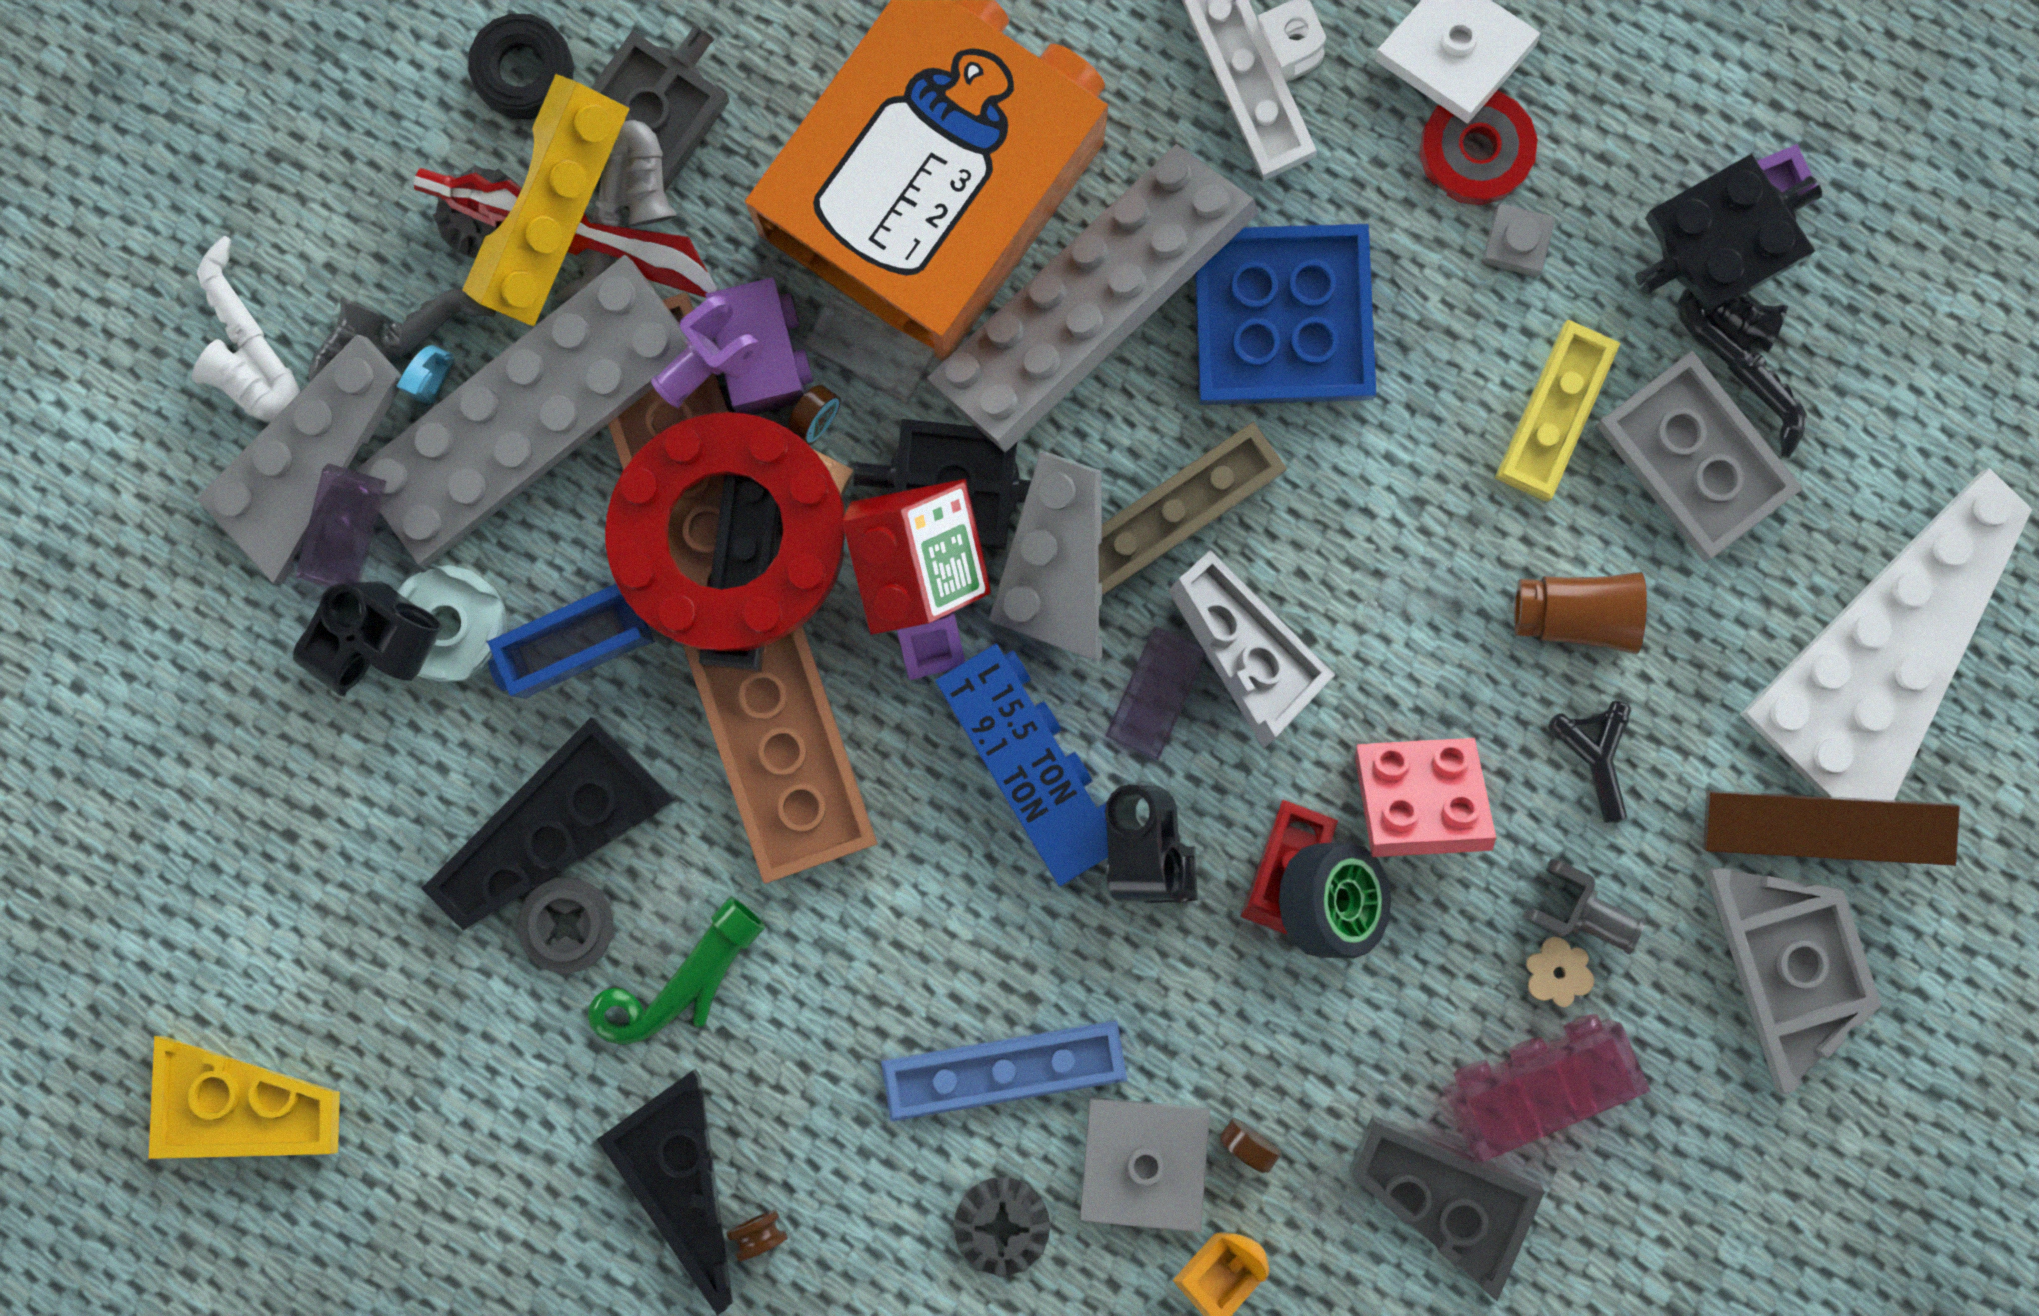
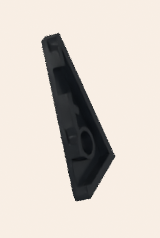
M695 1068L596 1140L718 1316L733 1303L702 1080L701 1075Z

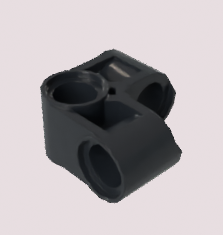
M382 581L336 583L330 586L322 595L320 604L309 626L295 645L293 660L336 694L345 697L347 691L363 678L370 664L393 678L412 681L419 674L443 625L433 614L416 606L395 591L389 584Z
M1128 784L1118 787L1111 793L1105 808L1108 841L1106 876L1111 896L1118 902L1144 901V903L1197 901L1195 846L1187 847L1180 843L1177 808L1174 798L1169 791L1156 785ZM1141 798L1145 799L1149 807V818L1144 826L1140 825L1136 817V806Z

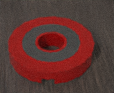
M1497 90L1468 124L1441 105H1437L1421 133L1419 155L1425 175L1434 186L1437 184L1440 189L1447 192L1446 196L1459 203L1485 205L1503 200L1524 182L1536 160L1538 139L1531 117L1518 101ZM1474 133L1486 136L1492 143L1493 155L1484 160L1470 157L1463 146L1464 137Z

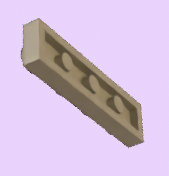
M1254 421L1102 524V543L1099 544V583H1102V597L1285 473L1287 470L1286 466Z

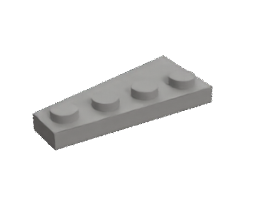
M356 335L196 498L273 584H283L295 567L291 562L303 542L311 540L321 523L318 517L332 493L340 491L351 472L347 469L362 443L368 444L400 390L397 384L402 375L367 337Z

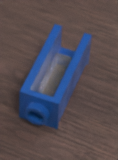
M614 584L487 641L493 658L488 660V667L494 682L502 692L508 690L509 695L512 697L527 699L540 691L636 648L653 644L655 640L648 624L635 613L621 594L617 584Z

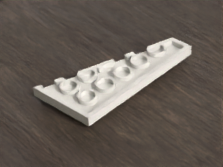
M1990 468L1981 471L1740 715L1822 796L1895 800L2032 509Z

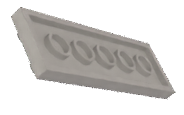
M1175 144L926 379L936 393L1001 450L1007 452L1259 214L1254 198Z
M624 255L353 471L352 474L416 563L428 567L653 389L651 379L661 373L688 347L686 344L687 337L680 329L679 322L635 263Z

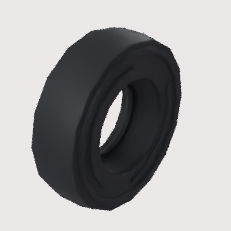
M511 13L493 19L477 33L469 49L468 72L476 93L491 110L511 119L531 120L537 118L555 74L573 80L574 61L565 38L551 23L532 14ZM529 47L541 55L543 64L539 77L532 84L523 87L512 86L506 83L500 74V64L504 56L512 49Z

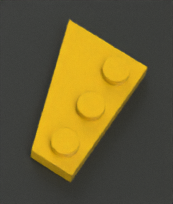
M154 1036L148 1159L338 1153L339 1091L166 1036Z

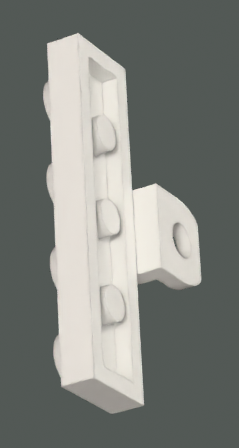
M1182 0L1262 180L1265 181L1315 158L1317 150L1286 82L1311 72L1324 59L1325 51L1323 46L1326 42V35L1311 2L1308 0L1289 1L1258 15L1257 20L1249 0ZM1292 37H1300V38H1302V39H1301V40H1292V39H1290V38H1292Z

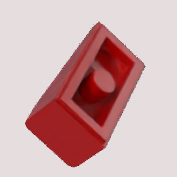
M1282 800L1240 917L1288 935L1282 923L1279 907L1281 879L1289 861L1302 848L1317 843H1331L1338 820ZM1295 822L1306 823L1314 830L1316 835L1292 827L1290 824Z

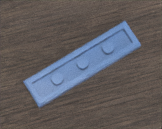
M1117 1020L881 1061L891 1122L1127 1081Z

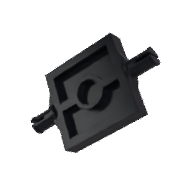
M1751 153L1649 211L1645 220L1660 242L1663 259L1635 273L1638 286L1645 283L1641 291L1649 295L1652 291L1676 278L1679 283L1692 291L1706 315L1718 310L1807 260L1815 252V249L1796 222L1794 212L1814 200L1822 198L1820 184L1812 188L1817 180L1813 176H1808L1805 180L1781 192L1771 184Z
M902 419L899 447L891 460V465L860 463L856 461L853 486L886 488L888 493L892 494L966 479L981 546L983 548L1006 550L1009 520L1017 507V502L1025 503L1032 480L1020 479L1016 464L1018 441L1007 452H1004L975 426Z

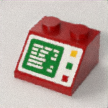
M966 479L850 502L842 524L871 635L929 624L991 594L992 589Z

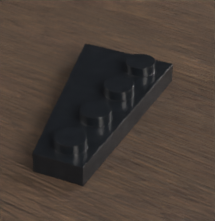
M590 717L421 889L463 931L470 930L535 890L541 884L553 879L679 800L596 718Z

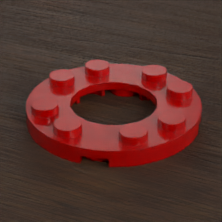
M724 412L696 416L681 421L656 435L636 453L623 470L612 493L606 516L605 545L607 558L613 578L626 602L639 617L661 634L680 644L699 650H753L772 644L797 630L815 614L829 596L839 576L845 555L843 551L845 532L842 524L845 509L838 486L822 459L811 446L786 427L774 421L745 413ZM723 474L738 475L751 478L768 489L780 507L784 531L779 553L765 573L744 586L721 590L698 585L681 572L671 556L668 526L672 509L684 492L701 480Z

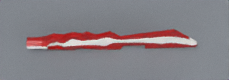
M420 168L414 179V189L416 191L441 198L450 208L493 227H499L500 222L506 219L522 190L512 180L491 183L476 172L455 178L451 175L446 176ZM584 213L567 251L575 256L587 248L617 258L626 255L635 263L647 280L706 298V293L717 291L715 283L689 236L590 223Z

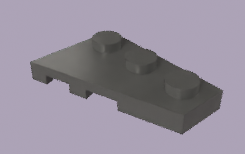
M1372 1115L1349 1168L1351 1177L1406 1224L1413 1226L1434 1244L1443 1256L1455 1266L1458 1265L1479 1283L1485 1292L1498 1301L1545 1193L1541 1184Z

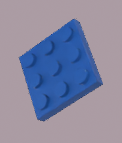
M1369 224L1244 227L1194 274L1199 405L1368 401L1376 397Z

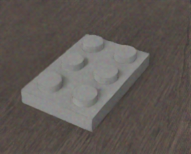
M1693 351L1595 424L1597 429L1703 562L1714 558L1803 489Z

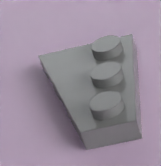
M1048 452L1040 453L988 620L989 622L1094 661L1102 659V637H1099V606L1102 605V583H1099V544L1102 543L1100 470Z
M1211 550L1184 573L1168 590L1263 749L1291 723L1335 676Z

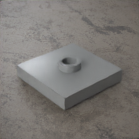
M1090 1097L1080 1221L1201 1232L1210 1122L1209 1107Z

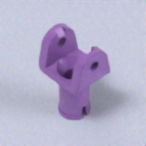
M714 296L705 300L681 320L680 329L687 337L686 344L688 347L661 373L651 379L655 390L670 405L679 408L683 401L712 373L720 375L723 372L735 379L742 378L763 351L762 344L756 337L753 338L751 334L738 337L722 350L713 341V338L733 314V307L724 296Z

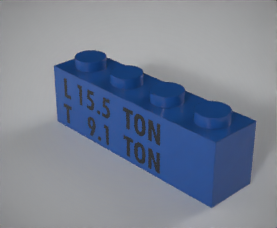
M996 643L936 679L937 686L1058 886H1062L1108 858L1106 802L1096 808L1084 787L1092 783L1093 780L1077 753L1074 751L1065 757L1053 737L1060 733L1062 729L1046 702L1042 701L1034 706L1023 687L1024 684L1031 681V678L1015 651L1012 650L1004 655Z

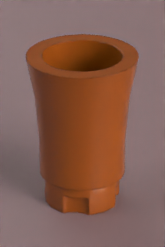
M1636 572L1598 577L1543 576L1542 580L1519 579L1514 604L1515 635L1519 637L1538 636L1539 641L1598 646L1637 655L1643 643L1646 626L1647 590L1644 574Z

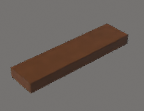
M1706 790L1703 849L1709 852L1956 866L1960 806L1954 803Z

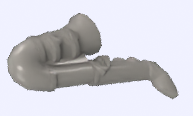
M636 120L624 121L602 171L599 199L595 203L592 223L622 227L624 217L621 212L625 206H628L630 210L629 227L652 224L677 217L676 211L670 206L664 192L662 150L656 134L645 123ZM588 249L584 276L581 279L569 282L555 295V300L557 302L569 300L614 264L615 258Z

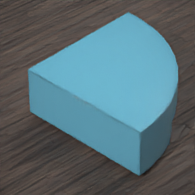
M435 345L425 347L410 362L401 376L397 387L412 399L428 406L434 404L455 360L453 358L454 354Z

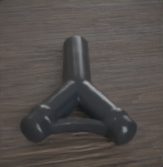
M1617 700L1610 703L1608 710L1596 716L1583 719H1569L1565 714L1558 713L1550 720L1548 725L1549 730L1555 734L1558 740L1564 742L1590 766L1604 823L1628 818L1613 758L1625 726L1629 722L1631 707L1627 703ZM1604 719L1596 742L1577 726L1593 724Z

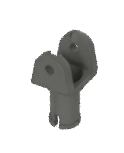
M1550 859L1546 871L1580 888L1582 892L1567 923L1532 907L1527 908L1522 918L1560 938L1567 937L1571 932L1578 934L1581 929L1624 950L1625 953L1630 955L1647 921L1596 898L1598 891L1594 890L1595 879L1591 875L1561 861Z

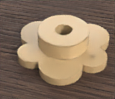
M1560 937L1546 939L1541 945L1540 953H1533L1526 960V967L1532 973L1528 980L1529 993L1538 1000L1546 1001L1552 999L1556 1005L1561 1007L1571 1005L1574 1001V995L1582 996L1589 993L1594 986V976L1585 967L1589 960L1587 952L1579 947L1570 948L1568 942ZM1557 967H1560L1562 970L1559 978L1554 976V970Z

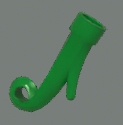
M730 896L712 915L711 920L713 923L665 987L645 1010H643L642 1005L635 996L624 989L611 988L604 990L595 996L589 1005L588 1020L591 1029L598 1037L609 1043L628 1045L641 1042L659 1032L680 1015L694 1000L693 1023L697 1028L703 1027L707 1022L716 991L729 966L740 951L747 949L765 929V925L746 905ZM610 1007H622L628 1013L629 1022L617 1024L609 1020L606 1011Z

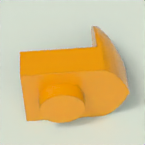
M1220 1232L1212 1235L1172 1281L1203 1316H1232L1261 1282L1267 1280L1270 1272L1269 1262L1264 1249L1255 1240L1235 1233Z

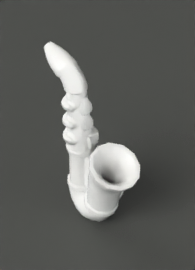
M223 236L204 255L197 270V275L201 288L206 291L208 305L215 308L219 321L226 323L225 331L232 343H237L239 350L232 353L222 340L216 339L206 347L195 363L191 375L192 381L198 384H209L221 389L241 406L249 416L264 422H272L301 391L291 369L284 366L266 342L263 331L223 276L222 270L225 269L229 260L231 240Z

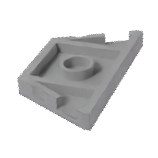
M1725 868L1707 869L1705 874L1776 1092L1781 1094L1792 1093L1801 1085L1798 1080L1822 1057L1829 1058L1845 1042L1846 1035L1852 1028L1862 1026L1882 1006L1844 890L1793 882L1792 880L1737 872Z

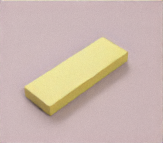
M1567 319L1563 323L1494 479L1545 502L1552 500L1618 351L1620 342Z

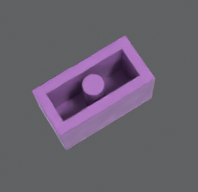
M774 277L706 293V300L714 296H724L733 307L731 318L715 336L720 350L738 337L746 334H751L753 338L756 337L763 346L760 357L742 378L735 379L725 374L732 406L736 413L755 415L797 404L805 394L803 385L813 383L814 381L805 348L794 350L790 329L800 327L792 294L786 293L781 295Z

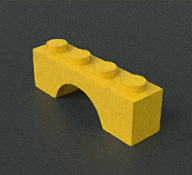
M555 74L532 127L534 136L533 155L522 190L503 223L493 233L485 236L462 289L463 292L483 306L533 327L535 326L630 108L579 82Z

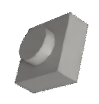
M1499 203L1494 211L1481 263L1538 277L1543 270L1556 217Z

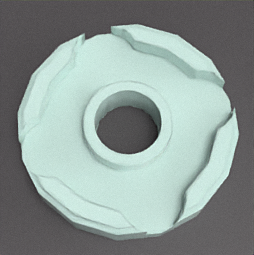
M452 565L438 566L435 569H429L424 573L419 572L408 578L397 591L399 594L434 616L442 609L454 608L461 617V628L458 634L449 640H439L437 638L417 676L441 683L468 680L488 668V660L493 658L487 641L507 632L505 606L495 588L477 573Z

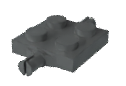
M698 25L692 26L691 31L676 52L671 49L655 46L632 30L591 87L594 91L630 108L625 121L636 120L643 122L656 134L663 153L664 192L730 102L727 93L703 78L695 66L709 45L714 41L713 37L706 30L703 29L702 31ZM602 173L593 191V193L598 197L600 192Z

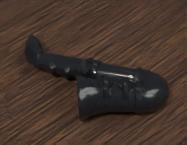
M1686 288L1678 300L1679 319L1694 339L1698 338L1728 365L1727 368L1782 419L1783 425L1779 435L1781 456L1790 458L1805 432L1807 413L1800 401L1794 399L1789 385L1782 384L1775 371H1768L1764 367L1766 365L1765 358L1760 353H1751V349L1748 347L1751 342H1754L1763 351H1770L1782 327L1788 306L1783 304L1777 306L1757 304L1742 295L1706 315L1692 291Z

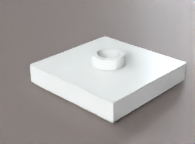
M1421 0L1377 49L1375 61L1468 124L1538 43L1541 33L1492 0Z

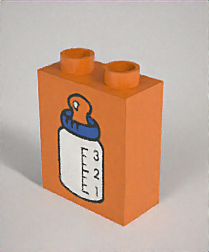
M891 0L745 200L747 209L760 237L942 362L958 349L1103 146L1108 104L1098 98L1105 88L1101 75L1084 58L1062 45L1049 44L1039 58L1003 34V31L1009 24V18L995 0Z

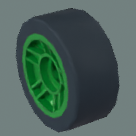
M1350 842L1317 843L1302 848L1289 861L1281 879L1279 907L1283 926L1292 943L1307 955L1321 958L1354 959L1369 953L1382 939L1390 917L1391 895L1389 883L1379 859L1372 857L1371 852L1365 846Z

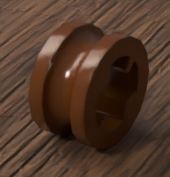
M776 1209L751 1218L726 1232L729 1240H735L738 1243L739 1250L735 1254L738 1262L760 1255L788 1239L786 1231H780L776 1227L775 1222L779 1218Z

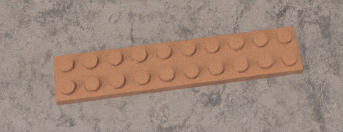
M687 292L662 300L679 324L687 314L694 310ZM714 373L683 401L679 408L670 405L655 388L651 389L608 424L623 470L646 443L667 428L696 416L729 412L718 377ZM725 474L707 477L687 489L672 509L668 526L670 553L685 576L698 585L706 587L710 586ZM802 625L786 637L765 646L761 672L703 666L699 664L701 650L683 645L763 883L768 884L878 845L804 626Z

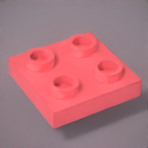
M1475 738L1357 744L1355 763L1372 857L1493 851L1496 834Z

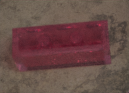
M1598 1014L1586 1015L1563 1026L1567 1035L1546 1044L1542 1037H1535L1511 1047L1508 1050L1511 1058L1491 1067L1487 1060H1481L1456 1070L1453 1073L1456 1081L1442 1088L1470 1154L1478 1160L1485 1162L1650 1092L1651 1090L1622 1023L1606 1018L1600 1020Z

